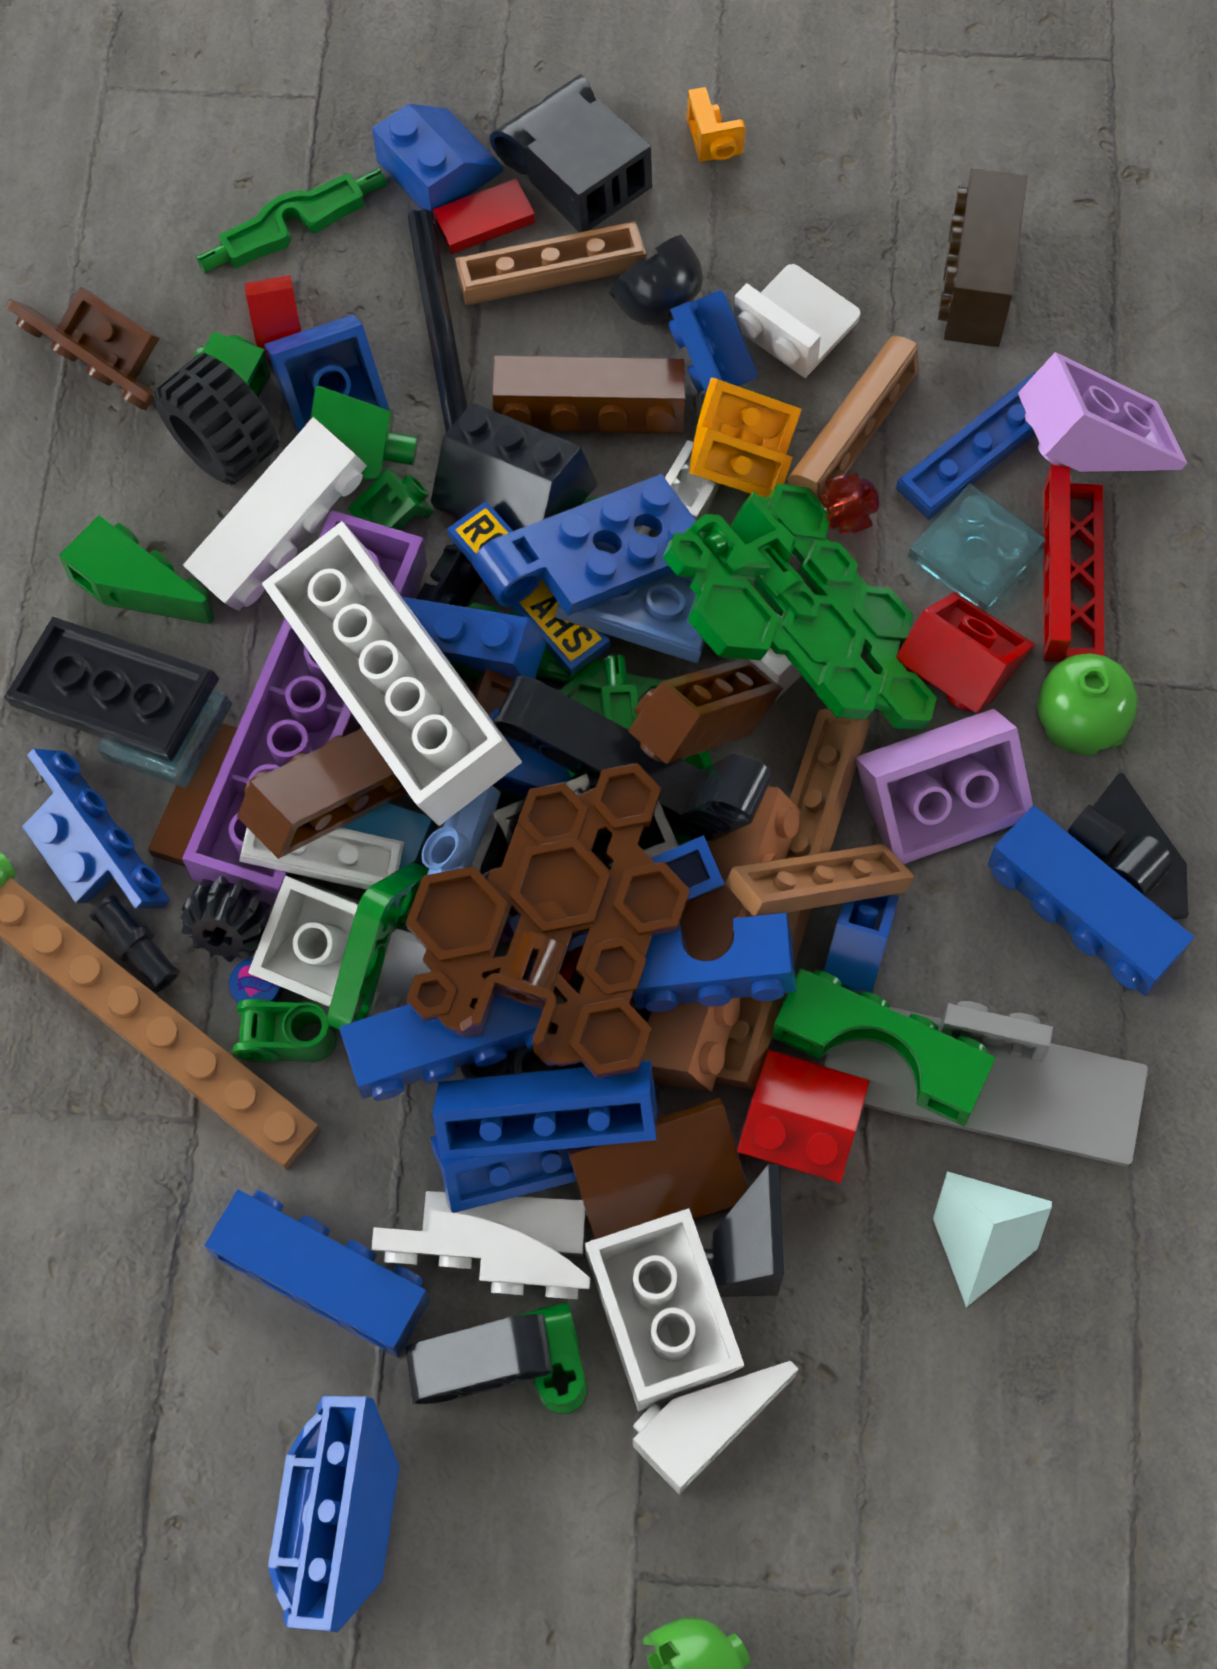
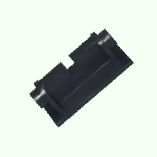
M453 542L452 545L445 546L443 554L430 574L433 581L439 582L438 585L425 583L415 599L466 607L483 580L472 566V563Z

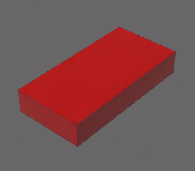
M517 178L432 209L433 219L450 254L535 223V213Z

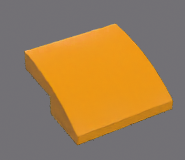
M711 377L697 424L689 473L750 494L755 491L758 496L768 497L777 483L784 484L793 459L792 456L786 454L802 409Z

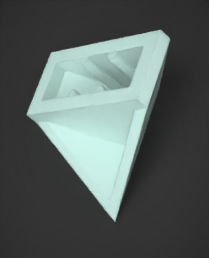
M947 1171L933 1221L967 1308L1038 1249L1052 1208V1201Z

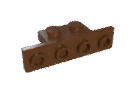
M82 287L77 291L58 325L32 307L9 299L5 308L18 316L15 323L17 326L35 337L41 338L42 334H45L54 340L50 347L51 349L73 362H76L79 357L89 364L86 372L90 376L108 386H111L113 382L117 383L125 389L122 397L138 408L147 411L150 405L157 407L154 399V390L136 378L159 341V337Z

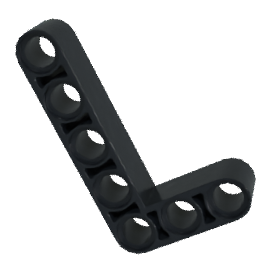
M516 676L494 720V724L503 735L579 776L588 774L599 778L603 769L638 763L661 787L659 802L669 825L695 838L704 835L706 841L716 840L750 824L773 776L772 771L765 764L741 754H731L703 770L683 759L669 764L656 761L644 753L640 747L641 742L630 734L628 729L548 685L527 676Z

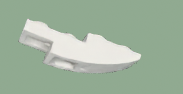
M430 1209L428 1232L376 1227L373 1229L372 1250L384 1251V1262L417 1265L418 1254L439 1256V1267L471 1269L472 1258L481 1259L479 1280L492 1282L491 1293L524 1295L525 1284L546 1286L545 1297L578 1299L579 1289L590 1290L591 1278L561 1254L517 1230L489 1220L461 1213Z

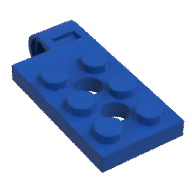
M660 474L497 537L485 544L475 554L472 566L499 605L511 606L521 602L533 593L539 586L542 578L565 613L569 616L674 573L663 560L667 544L675 532L684 533L696 520L665 477ZM647 526L653 529L657 536L652 538L645 534H639L635 527ZM607 542L614 546L617 552L610 554L609 552L598 550L594 543Z

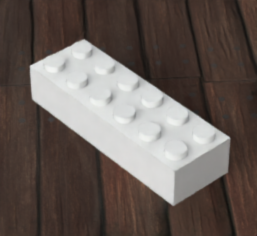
M343 521L261 583L413 801L438 826L522 763L516 752L373 557Z

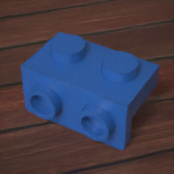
M718 290L696 301H689L670 309L674 320L669 322L671 333L679 348L686 346L693 363L688 366V372L694 387L699 393L705 391L706 394L711 377L736 386L745 384L758 377V371L724 291Z

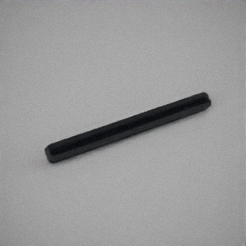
M428 209L413 210L408 215V224L445 431L447 433L468 407L433 216Z

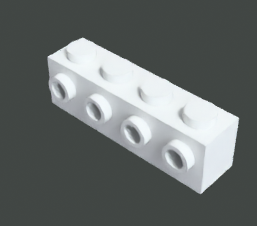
M313 417L183 566L221 601L238 612L243 606L248 607L252 605L265 590L261 583L268 579L276 569H281L296 556L298 551L296 546L308 533L318 531L325 524L331 506L341 495L345 497L357 488L363 477L361 473L367 465Z

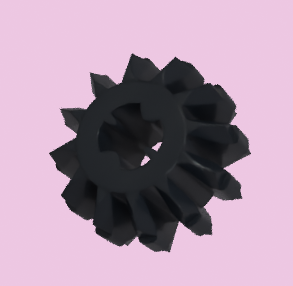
M222 875L215 882L203 879L200 885L196 886L192 894L188 895L182 907L181 920L183 921V928L181 933L193 939L192 948H204L209 951L210 959L214 955H221L230 963L236 957L249 960L252 953L257 950L270 917V905L259 900V890L244 888L242 879L236 884L230 883Z

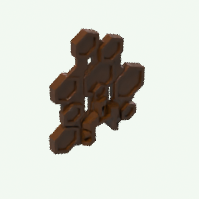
M638 763L603 769L597 786L578 796L565 782L529 789L502 867L491 869L487 880L474 866L424 875L406 921L407 929L426 949L423 963L431 970V972L414 976L407 995V1003L424 1022L439 1020L446 1029L452 1030L463 1038L483 1034L496 995H500L525 1005L543 1009L532 1041L534 1053L546 1065L566 1066L582 1062L596 1079L638 1071L651 1034V1027L630 1005L633 993L637 992L646 966L645 957L652 936L678 930L690 893V889L665 862L655 863L638 845L643 829L651 825L661 795V787ZM605 829L612 834L606 852L607 857L613 862L611 870L592 852L598 832ZM513 907L520 915V919L506 956L494 958L511 908ZM589 930L576 967V971L584 978L580 993L578 994L559 972L573 933ZM533 958H535L536 961L532 969L529 981H526Z

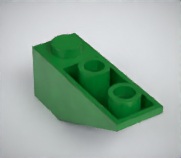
M98 515L59 554L68 577L103 605L210 624L214 620L208 602L210 595L207 590L195 579L189 577L185 581L174 573L173 565L160 552L152 550L151 553H148L138 545L139 541L136 536L121 523L113 526L102 516Z

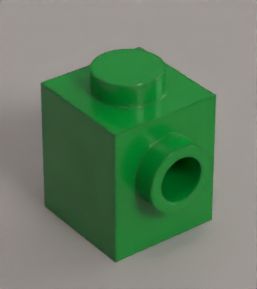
M213 331L205 347L200 346L194 355L195 357L200 353H206L228 365L247 383L258 398L271 375L265 349L252 345L247 339L238 335H231L229 337Z

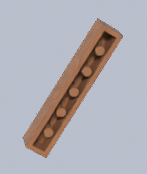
M767 787L755 817L750 824L716 840L707 842L725 885L722 888L687 902L680 926L687 943V953L692 958L700 961H712L722 957L728 952L734 940L733 918L752 916L725 883L732 868L786 859L791 840L797 834L799 828V815L801 811L780 788ZM732 998L729 1003L721 1006H703L699 1002L677 1004L675 1009L666 1012L651 1011L647 1023L651 1027V1034L641 1062L651 1061L654 1081L659 1085L712 1092L716 1076L724 1065L725 1048L732 1026L739 1018L741 998Z

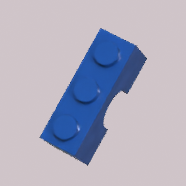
M402 597L447 660L468 665L480 674L487 668L512 679L516 676H527L535 679L546 642L529 618Z
M787 913L733 918L734 940L732 946L726 954L712 961H700L688 955L687 943L680 924L677 931L653 935L645 957L646 966L637 992L633 993L638 1008H646L653 1012H666L675 1009L677 1004L699 1002L703 1006L714 1007L725 1005L732 998L752 996L755 1000L772 1001L783 997L784 993L797 992L792 933Z

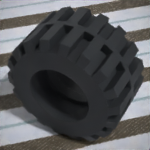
M206 353L198 354L154 391V399L160 417L173 438L202 470L227 485L236 484L279 447L274 424L262 402L234 370Z

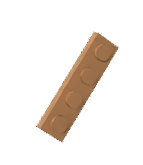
M878 844L736 866L732 868L725 883L752 916L788 913L904 893L910 887L914 875L886 844Z

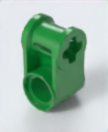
M246 999L237 1003V1013L241 1016L239 1042L233 1045L232 1056L237 1059L258 1063L273 1061L318 1062L327 1058L335 1049L337 1042L336 1031L334 1027L328 1025L324 1009L317 1004L309 1002H274L264 999ZM309 1024H319L322 1026L319 1035L313 1040H298L299 1032L303 1027Z
M568 1301L519 1314L545 1315L553 1373L536 1378L534 1382L543 1405L551 1412L560 1415L570 1414L578 1410L585 1402L588 1393L587 1381L578 1352L580 1345ZM559 1374H565L567 1381L571 1382L568 1384L569 1393L559 1396L557 1390L552 1388L555 1386L554 1377Z

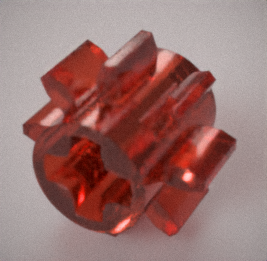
M844 473L825 482L829 493L822 495L820 501L828 514L829 527L833 529L839 528L840 534L844 535L849 532L855 534L873 526L869 515L878 511L879 496L876 488L869 480L865 478L859 480L858 473H853L849 476Z

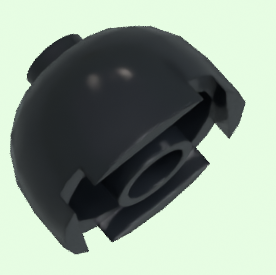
M682 234L674 236L655 248L658 252L657 254L651 256L646 261L643 258L638 260L611 286L610 290L612 292H609L610 295L631 319L643 325L653 326L667 320L672 321L674 318L670 309L693 301L701 291L703 282L702 267L693 249Z

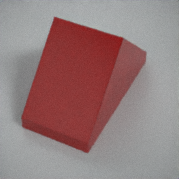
M291 275L245 283L246 299L256 347L265 349L268 365L271 363L264 344L302 332Z

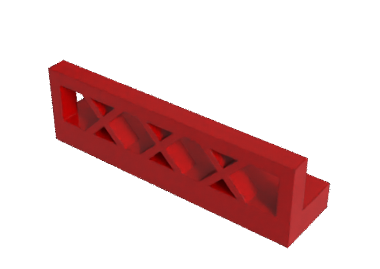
M1051 465L1043 488V661L1061 662L1070 656L1088 653L1105 656L1103 485L1070 483L1069 466ZM1070 499L1091 500V513L1081 522H1078L1070 514ZM1089 525H1091V533L1086 529ZM1076 536L1091 549V556L1080 566L1071 558V540ZM1091 567L1092 577L1086 572ZM1076 579L1092 592V599L1080 609L1071 601V583ZM1091 610L1092 620L1086 616ZM1076 623L1080 624L1092 636V648L1069 647L1071 627Z

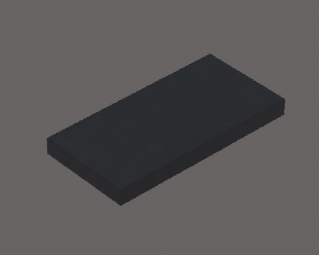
M52 616L4 698L11 706L172 763L219 681V677L214 670Z

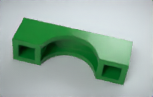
M802 968L800 969L796 977L797 992H790L774 1022L773 1039L819 1060L832 1049L852 1041H872L885 1045L901 1056L910 1068L916 1085V1105L965 1127L996 1057L987 1053V1048L983 1044L965 1036H959L958 1039L938 1031L939 1027L937 1024L921 1015L910 1014L907 1017L889 1009L890 1004L875 994L862 992L859 995L841 987L842 982L838 978L827 972L814 970L813 973H810Z

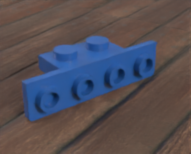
M33 748L27 756L51 788L53 794L22 827L75 903H88L114 877L135 908H164L170 902V899L161 887L162 881L152 868L144 864L134 850L133 839L126 831L117 826L107 812L105 800L89 787L79 773L81 769L78 762L64 751Z

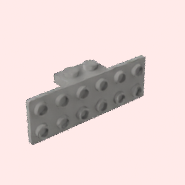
M961 1001L957 1005L948 1003L942 1018L893 1007L889 1008L907 1017L910 1014L926 1017L937 1024L939 1027L938 1031L955 1039H958L959 1036L972 1038L983 1044L987 1048L988 1054L996 1057L965 1127L916 1105V1085L910 1068L901 1056L885 1045L872 1041H852L844 1043L827 1053L825 1067L870 1080L863 1107L1124 1167L1129 1166L1133 1161L1148 1067L1137 1062L1050 1043L1053 1026L1040 1024V1019L1033 1015L1012 1013L1008 1017L990 1013L986 1006L971 1001Z

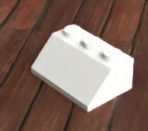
M689 1208L585 1243L586 1258L638 1411L650 1408L655 1403L661 1404L690 1394L744 1367L743 1359Z

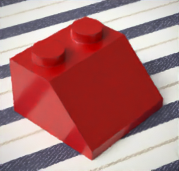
M954 591L922 611L896 658L906 666L905 669L908 672H915L925 684L932 683L947 693L946 698L951 704L964 711H973L977 714L994 701L1036 644Z
M768 1050L750 1104L737 1152L841 1183L870 1080Z

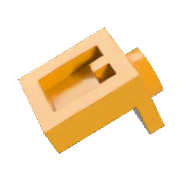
M706 87L688 90L686 120L699 162L714 159L726 160L734 155L742 154L746 131L744 121L738 119L722 122L720 108L718 104L711 105Z

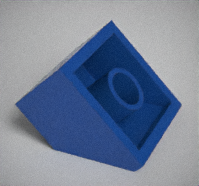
M407 104L372 127L377 162L421 209H428L432 216V209L467 197L503 172V166L448 108Z
M353 314L264 344L279 390L297 435L311 419L316 386L330 389L390 411L363 324Z

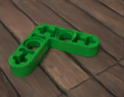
M411 862L371 885L363 894L355 912L327 1016L329 1026L339 1029L340 1026L368 1017L391 935L396 929L406 924L421 880L424 875L428 874V867Z

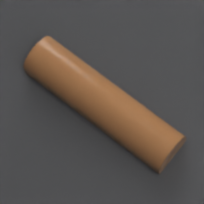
M636 221L458 257L455 258L463 301L465 306L623 274L641 258L646 261L647 256Z
M892 336L887 340L787 478L788 485L808 487L821 503L825 504L919 373L918 347L916 342L901 336Z

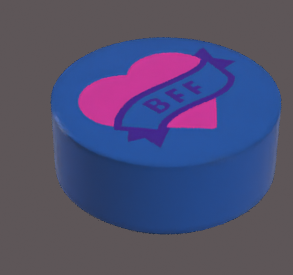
M254 957L249 958V960H243L233 969L229 978V988L236 1003L246 999H264L278 1002L283 987L248 973Z

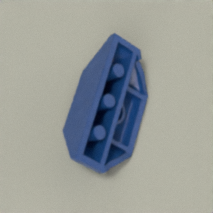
M323 1396L316 1406L317 1413L305 1424L286 1454L268 1570L276 1596L284 1610L283 1619L287 1628L338 1633L383 1581L399 1463L374 1399L365 1396Z

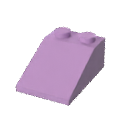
M1055 352L1018 392L1026 411L1025 419L1034 429L1040 443L1038 449L1043 457L1054 465L1062 463L1080 472L1182 470L1188 464L1157 401Z

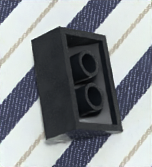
M472 402L443 436L430 502L434 508L461 519L487 501L511 530L515 531L582 505L598 484L581 446Z

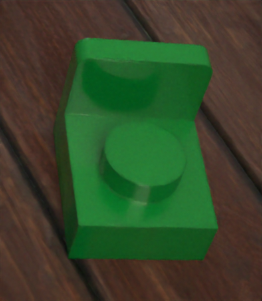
M389 469L347 508L353 517L396 530H401L415 515L428 519L434 513L425 500L429 496L428 491L413 475L409 474L404 477Z

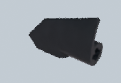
M1119 773L1093 806L1088 805L1081 812L1067 833L1173 920L1187 918L1189 915L1187 863L1145 806L1125 774Z

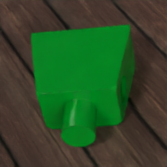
M315 387L311 419L314 417L367 465L361 473L363 475L361 481H376L386 471L387 461L414 465L418 437L392 433L394 414L391 411L324 387Z

